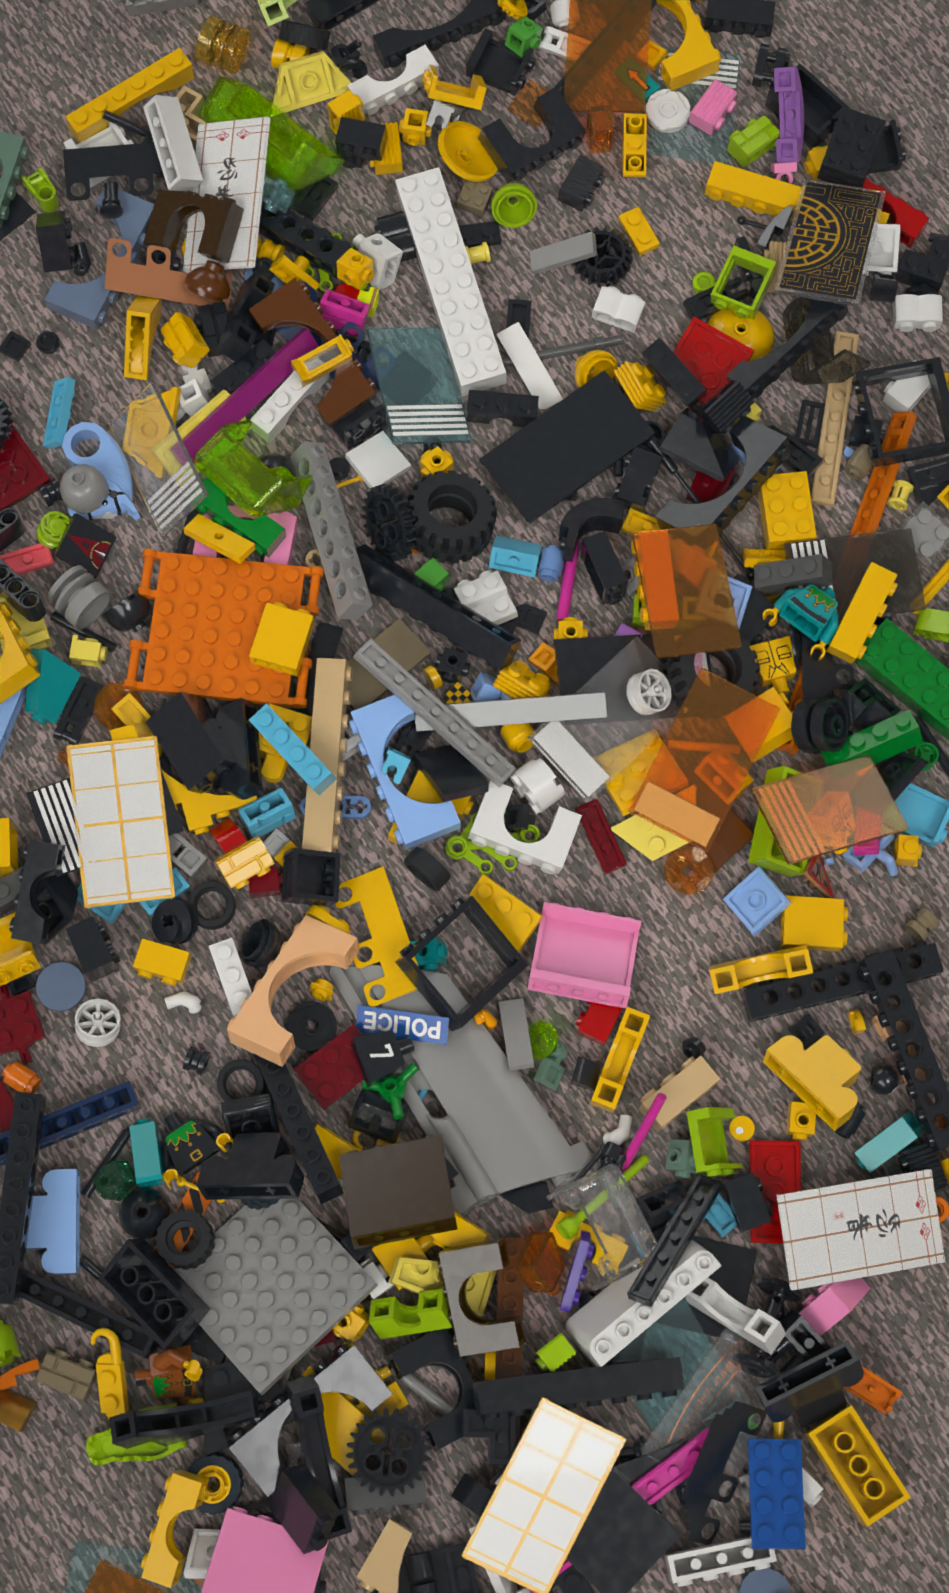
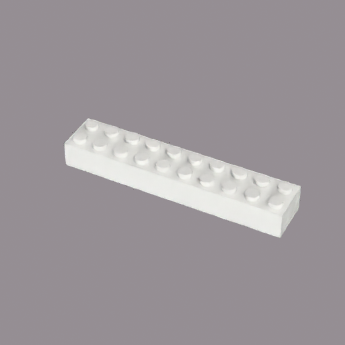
M440 168L396 179L397 196L414 241L416 255L462 397L468 395L469 390L483 391L507 384L506 371Z

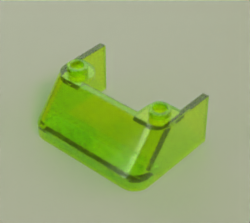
M250 420L225 424L197 451L193 459L194 465L240 508L255 517L298 507L313 478L310 474L293 477L291 472L284 467L269 469L242 444L252 424Z

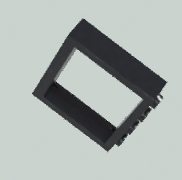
M940 357L857 372L852 382V392L858 398L857 411L858 415L863 417V434L869 440L868 453L870 459L874 460L875 467L949 454V390ZM928 375L945 442L883 453L866 386Z
M473 896L465 900L461 897L450 906L452 910L448 914L444 912L433 921L436 924L433 928L429 929L427 927L416 936L418 941L414 945L411 943L406 945L399 952L402 956L395 961L440 1017L449 1018L448 1027L451 1031L462 1028L528 966L527 962ZM463 912L507 967L456 1014L412 958Z

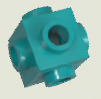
M434 938L415 955L418 967L424 971H436L438 966L447 965L448 948L444 940ZM411 941L410 943L414 945L417 941Z

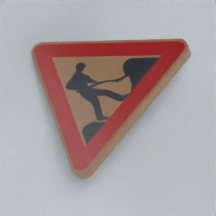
M816 849L818 855L814 856L812 852V857L809 858L804 869L803 881L809 880L810 888L817 887L827 898H834L820 852Z

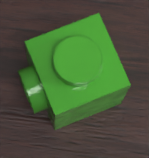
M433 557L414 573L441 591L445 589L444 585L449 582V573Z

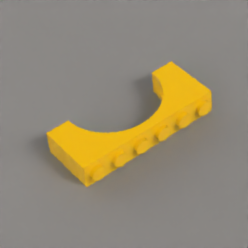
M657 0L658 5L666 8L676 16L683 27L685 35L680 48L661 62L660 75L668 89L673 91L717 73L721 62L720 52L717 48L714 49L711 44L710 35L707 31L703 30L698 14H694L691 9L690 0Z

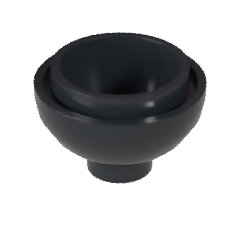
M261 919L255 922L246 932L241 946V955L246 965L255 968L266 966L279 955L283 942L280 931L273 922Z
M139 1188L130 1192L121 1202L119 1221L124 1231L130 1236L137 1239H151L157 1235L158 1226L162 1224L161 1221L169 1216L170 1207L166 1198L157 1190ZM141 1207L147 1209L145 1217H139L138 1210Z

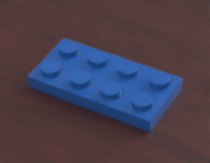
M748 1439L751 1549L805 1550L801 1439Z

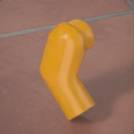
M482 1008L473 1017L477 1025L483 1023L488 1031L494 1030L497 1025V1019L485 1008Z

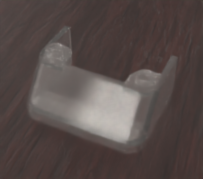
M609 1164L546 1196L549 1201L562 1194L563 1200L568 1207L573 1210L582 1208L605 1253L604 1256L600 1257L598 1263L599 1273L603 1276L604 1280L593 1285V1291L611 1284L644 1266L657 1244L622 1172L614 1164Z

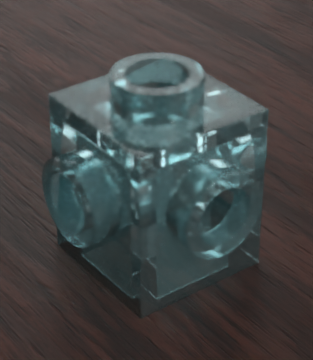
M264 176L263 208L276 214L277 210L286 214L295 195V192L288 188L289 183L277 177L274 181Z

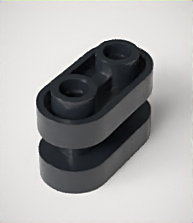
M761 43L752 86L761 87L762 81L770 82L769 90L774 87V68L788 67L791 54H787V49L778 47L777 54L768 52L770 45ZM766 61L775 63L773 73L764 72Z

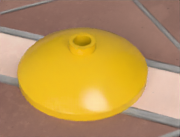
M463 121L451 122L445 129L441 130L438 136V149L445 164L452 172L465 180L484 182L491 179L496 174L498 168L478 140L481 129Z
M728 309L720 310L713 314L707 323L753 349L754 354L750 361L769 354L774 341L773 329L769 320L760 311L757 312L753 320L751 318H740L735 312ZM743 328L745 331L739 332L737 329Z

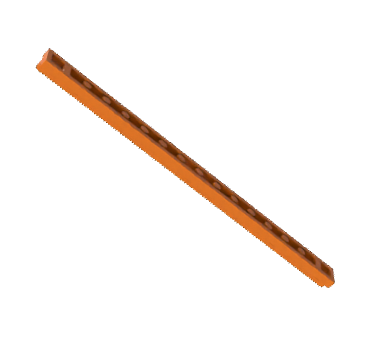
M912 411L893 413L881 446L883 453L906 449L917 418ZM900 463L875 467L874 465L832 586L835 592V600L838 602L837 613L839 615V623L853 598ZM852 564H853V568H852L851 574L849 575L851 566H852ZM846 585L843 596H841L844 586ZM802 668L789 702L790 705L787 707L790 712L794 711L796 704L803 699ZM791 739L790 744H788V741L776 749L781 752H787L792 756H795L798 752V747L793 739Z

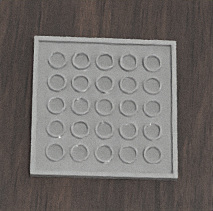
M280 1199L275 1205L273 1204L269 1208H261V1210L251 1209L247 1205L244 1206L214 1233L216 1238L214 1239L215 1247L211 1252L212 1255L206 1259L203 1265L200 1264L195 1269L183 1270L182 1268H177L175 1270L211 1308L199 1325L261 1395H264L378 1286L299 1199Z

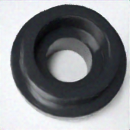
M691 1037L682 1042L683 1053L688 1059L692 1056L695 1060L699 1056L704 1057L706 1047L700 1039Z

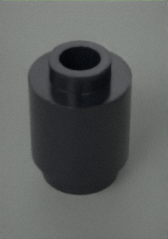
M857 1103L852 1117L837 1130H831L849 1140L851 1135H855L866 1115L862 1111L864 1107Z

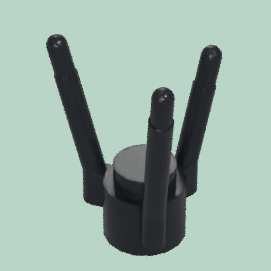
M613 1142L602 1144L596 1155L574 1179V1183H579L600 1159L601 1165L589 1185V1189L593 1190L605 1168L612 1169L614 1165H617L611 1192V1198L614 1199L618 1190L622 1167L626 1160V1157L623 1156L624 1149Z

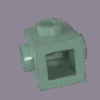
M669 1140L665 1169L675 1172V1177L690 1179V1175L701 1174L696 1173L690 1140Z

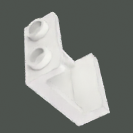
M109 121L108 128L77 145L72 139L63 142L65 149L134 143L131 139L126 140L124 137L126 134L122 127ZM111 176L89 178L90 188Z

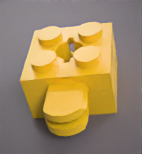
M269 704L276 714L309 748L312 717ZM259 732L260 757L265 758L261 767L262 776L269 783L280 782L283 779L287 765H291Z

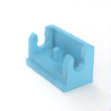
M388 746L382 773L385 775L390 766V771H394L393 782L400 784L411 759L410 756Z

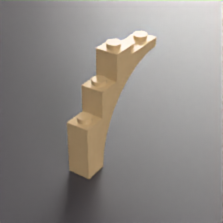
M390 1518L357 1575V1578L361 1580L359 1585L370 1592L376 1589L379 1593H398L399 1572L403 1555L413 1531Z

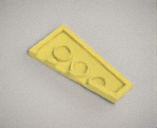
M396 1257L388 1283L419 1294V1292L443 1288L444 1277L443 1272H440L437 1261ZM497 1270L473 1274L467 1283L466 1298L468 1304L480 1317H483Z

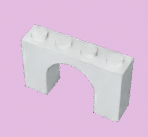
M490 780L488 792L484 793L467 838L471 839L472 843L479 847L488 846L495 849V852L502 856H514L522 864H534L541 867L540 869L545 873L559 874L565 863L582 815L559 806L546 837L534 843L520 842L508 833L504 824V813L513 788L504 784L499 788Z

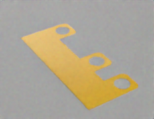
M384 866L341 883L339 889L343 887L350 888L352 897L347 902L338 901L335 903V906L341 909L360 901L372 939L358 944L359 949L369 947L372 950L371 959L367 962H361L356 955L354 958L355 966L361 969L380 961L385 975L365 984L364 993L368 1004L375 1007L417 990L395 963L402 956L399 952L410 941ZM414 956V957L412 958V960H413V961L416 963V965L418 966L417 961H416V958H415V956ZM374 985H382L385 988V995L380 1000H374L370 997V989Z

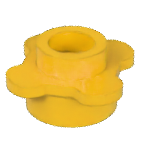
M316 979L315 982H311L310 986L312 988H310L309 992L314 998L320 1001L332 1000L331 995L334 993V986L330 982L323 979Z

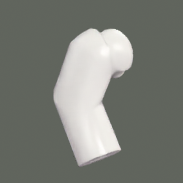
M187 991L164 998L168 1010L180 1005L187 1007L192 1014L198 1013L201 1010V1000L198 996Z
M621 1114L618 1128L611 1133L606 1132L603 1135L604 1144L606 1142H613L621 1145L627 1141L630 1136L633 1117Z

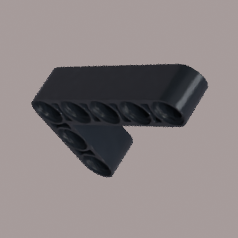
M7 508L0 512V552L20 538L25 531L17 510L13 508ZM0 558V595L28 621L37 622L43 619L46 609L38 592Z

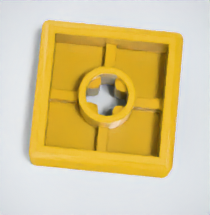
M624 361L621 367H617V370H614V375L635 408L655 412L656 409H659V406L663 407V403L666 404L667 400L664 397L666 392L660 384L655 382L653 378L655 373L649 365L646 364L644 366L638 362Z
M520 660L512 662L499 671L500 674L497 675L493 683L494 688L513 699L547 696L548 692L551 691L550 688L553 687L546 675L542 673L535 674L529 670V666Z

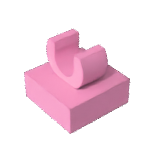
M797 162L770 163V170L772 173H776L775 179L780 180L781 176L786 174L788 183H792L793 175L791 172H797Z

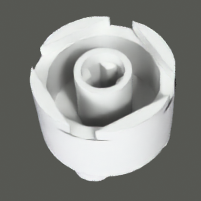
M537 756L510 776L511 781L514 783V791L520 798L526 797L529 801L527 805L530 806V810L535 815L542 813L565 795L563 786L561 784L556 786V775L542 759H537Z

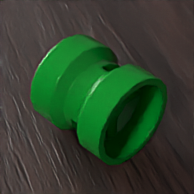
M924 742L916 747L912 755L923 758L926 761L927 765L921 770L925 772L934 766L939 757V752L933 744Z

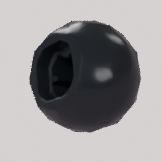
M887 1063L877 1064L872 1068L870 1086L875 1093L889 1095L898 1088L900 1077L896 1068Z

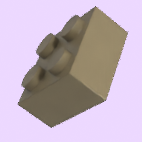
M465 180L456 208L483 217L492 197L493 187L480 182Z

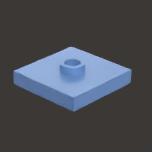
M760 866L723 898L754 936L758 935L792 904Z

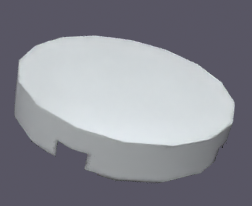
M671 89L655 92L650 96L646 104L645 114H647V121L655 130L663 133L679 131L687 124L690 117L688 99L678 91L676 93L671 91Z

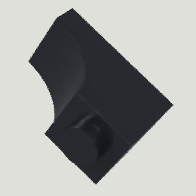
M676 1181L637 1197L631 1217L644 1235L661 1229L674 1216L687 1191L679 1181Z

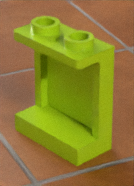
M706 1107L687 1111L696 1173H706L707 1177L719 1175L720 1177L735 1175L734 1170L743 1169L742 1163H729L722 1122L735 1118L734 1108Z

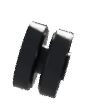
M805 698L796 704L792 714L791 730L794 743L798 749L804 752H837L842 749L848 738L849 716L841 700L837 698Z

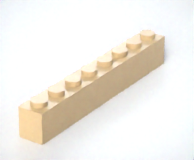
M317 658L310 750L337 780L320 795L307 784L302 849L336 853V849H340L341 839L340 835H337L338 825L342 824V811L339 810V803L344 799V787L341 786V777H345L346 763L343 762V753H347L348 740L344 737L345 729L349 728L348 721H350L349 714H346L347 705L351 704V690H348V684L353 679V667H350L346 659Z

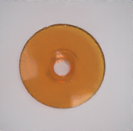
M120 682L106 685L99 691L94 702V712L98 721L110 730L124 727L125 725L112 712L111 708L128 693L143 707L140 694L137 691L124 689L123 683Z
M684 846L674 850L669 855L665 863L664 873L668 884L675 891L692 895L702 892L709 886L713 878L714 867L710 857L703 850L693 846ZM690 868L693 871V874L691 876H686L684 874V869Z

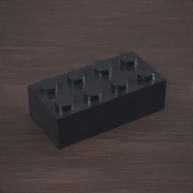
M128 1239L98 1277L101 1283L164 1350L181 1347L211 1309L145 1239Z

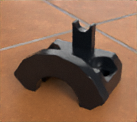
M355 40L348 46L342 43L337 44L331 49V52L339 70L344 72L352 69L357 79L366 76L368 73L367 65L359 59L360 52L356 50L362 46V42L358 43Z

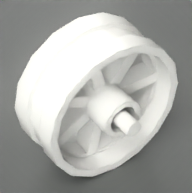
M649 669L634 674L629 679L627 697L630 705L636 712L641 715H650L665 710L671 700V687L663 673L655 669Z
M98 998L86 1001L76 1011L75 1032L81 1042L93 1047L106 1046L112 1043L120 1031L121 1018L119 1010L108 1000ZM100 1010L106 1011L108 1013L104 1015L102 1012H100ZM82 1016L89 1020L87 1022L79 1023V1020ZM114 1017L116 1023L107 1022V1020ZM91 1027L89 1033H86L82 1030L84 1028ZM104 1028L113 1030L106 1034Z

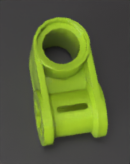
M42 167L37 168L38 171L28 177H21L26 190L33 196L43 211L53 212L58 209L60 201L55 187Z

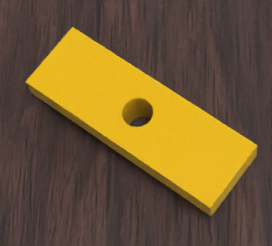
M200 514L183 528L185 535L239 564L255 550V543Z

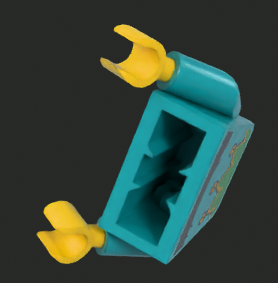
M811 584L805 588L787 590L774 603L775 607L773 609H766L762 615L763 620L767 616L773 615L774 618L770 620L769 626H774L778 620L777 614L780 612L779 616L813 641L817 642L819 639V644L814 645L810 652V656L816 649L822 652L818 661L824 658L825 646L830 644L839 627V615L835 611L838 602L834 600V590L829 587L820 590Z

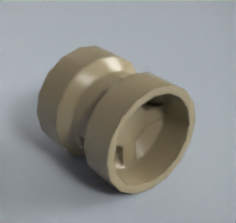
M921 908L917 912L915 920H910L905 925L906 930L920 942L925 941L929 936L928 932L936 930L940 925L937 917L926 908Z

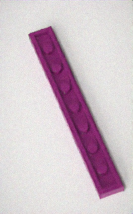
M303 328L172 448L183 466L190 460L194 464L294 371L291 367V360L298 359L319 347L308 328Z

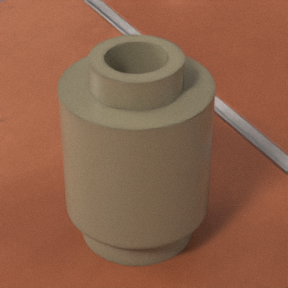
M861 444L860 447H857L845 465L846 474L851 479H865L874 464V460H871L869 457V445Z

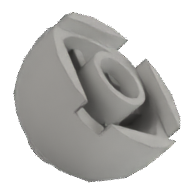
M82 464L69 468L63 474L59 491L69 509L71 508L77 513L84 514L91 513L102 506L101 503L109 495V485L104 475L94 466Z

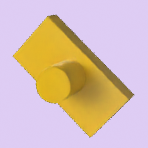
M283 255L274 261L269 268L272 273L286 284L296 278L298 282H307L315 290L320 285L305 272L309 265V260L303 256H298L293 263Z

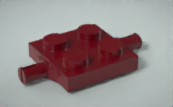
M7 984L0 986V1056L10 1052H19L23 1065H27L33 1062L28 1048L47 1037L31 992L26 991L10 996Z

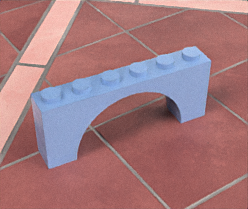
M396 695L351 711L352 720L348 721L353 735L358 733L361 742L357 743L362 757L366 755L370 762V764L366 765L371 778L376 777L379 786L375 788L380 800L385 799L388 808L385 809V813L389 822L394 821L397 830L394 831L398 844H403L405 849L408 850L461 829V822L452 801L428 804L412 800L395 788L387 773L385 775L382 773L386 749L391 738L402 726L415 719L414 711Z

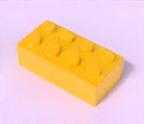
M847 1405L804 1433L862 1526H870L911 1498L852 1405Z

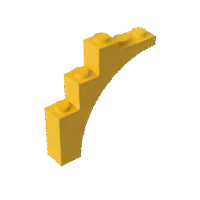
M134 724L110 730L112 741L139 739ZM162 770L176 810H178L177 806L182 805L189 833L195 832V835L209 832V827L213 826L212 816H216V819L231 816L230 811L237 810L257 800V796L241 800L233 795L188 791L184 784H181Z

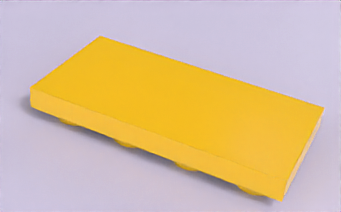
M310 1365L302 1376L306 1377L313 1372V1366ZM321 1393L331 1456L354 1476L358 1470L357 1468L349 1469L348 1467L354 1462V1459L346 1457L348 1453L353 1452V1449L348 1447L347 1443L355 1442L350 1433H359L360 1430L357 1428L356 1423L364 1426L366 1424L364 1420L366 1414L343 1393ZM382 1429L375 1430L372 1434V1441L376 1444L382 1443L386 1437L385 1431Z

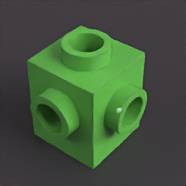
M525 16L518 22L515 21L509 27L505 46L520 57H523L529 48L536 50L539 47L543 28Z

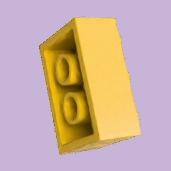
M807 471L774 474L771 478L767 479L758 492L765 548L788 550L792 549L791 544L796 543V549H798L799 543L802 542L803 547L806 546V542H810V545L813 546V541L816 540L817 536Z

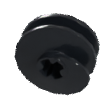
M168 899L157 906L152 917V929L159 941L183 944L189 942L194 937L198 927V918L195 909L190 903L180 899Z

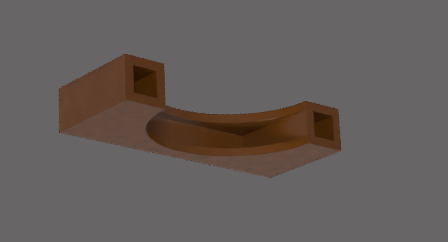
M296 278L249 309L250 315L263 334L282 326H298L308 328V330L316 333L326 343L336 338L334 334L337 332L336 328L330 320L325 321L321 315L324 313L317 301H311L308 296L310 294L309 289L304 282L299 284ZM338 347L331 350L334 358L341 354ZM357 358L336 369L335 379L330 391L316 405L318 413L329 428H332V425L376 398L375 390L377 387L370 377L367 379L361 372L364 369Z

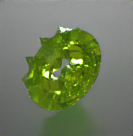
M538 1021L536 1025H530L529 1036L533 1060L544 1059L553 1052L557 1045V1030L549 1022ZM537 1035H540V1036H541V1038H540V1041H541L540 1044H541V1046L536 1043V1042H537V1038H536Z

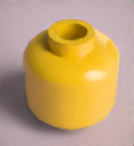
M530 723L503 725L500 730L501 737L511 751L526 752L534 745L535 740L533 737L536 736V733Z

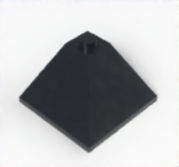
M686 408L676 420L658 451L723 482L737 465L739 457L720 433H713L698 414L697 409Z

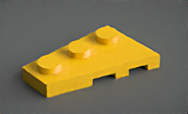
M482 874L469 894L476 899L519 953L544 917L486 874Z

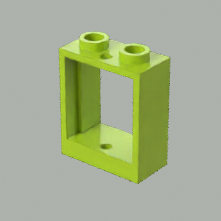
M733 245L711 293V303L720 310L728 309L735 312L740 318H751L754 320L776 273V261ZM735 265L765 276L751 306L721 295Z

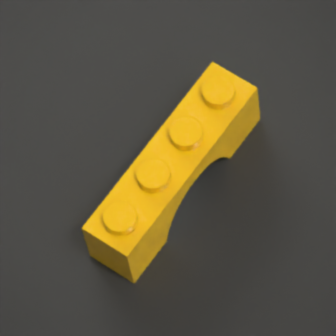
M807 944L709 966L715 994L737 990L746 985L764 980L793 978L813 973Z
M630 1007L626 1008L590 1101L591 1105L611 1113L614 1112L650 1015Z
M181 1469L168 1476L164 1490L167 1491L165 1500L161 1501L157 1510V1516L159 1517L157 1527H153L149 1536L151 1547L149 1553L144 1555L141 1563V1568L144 1569L141 1578L169 1588L179 1583L186 1556L180 1552L174 1541V1524L183 1511L193 1510L202 1505L209 1479Z

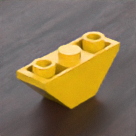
M624 113L622 136L623 177L646 178L647 114Z

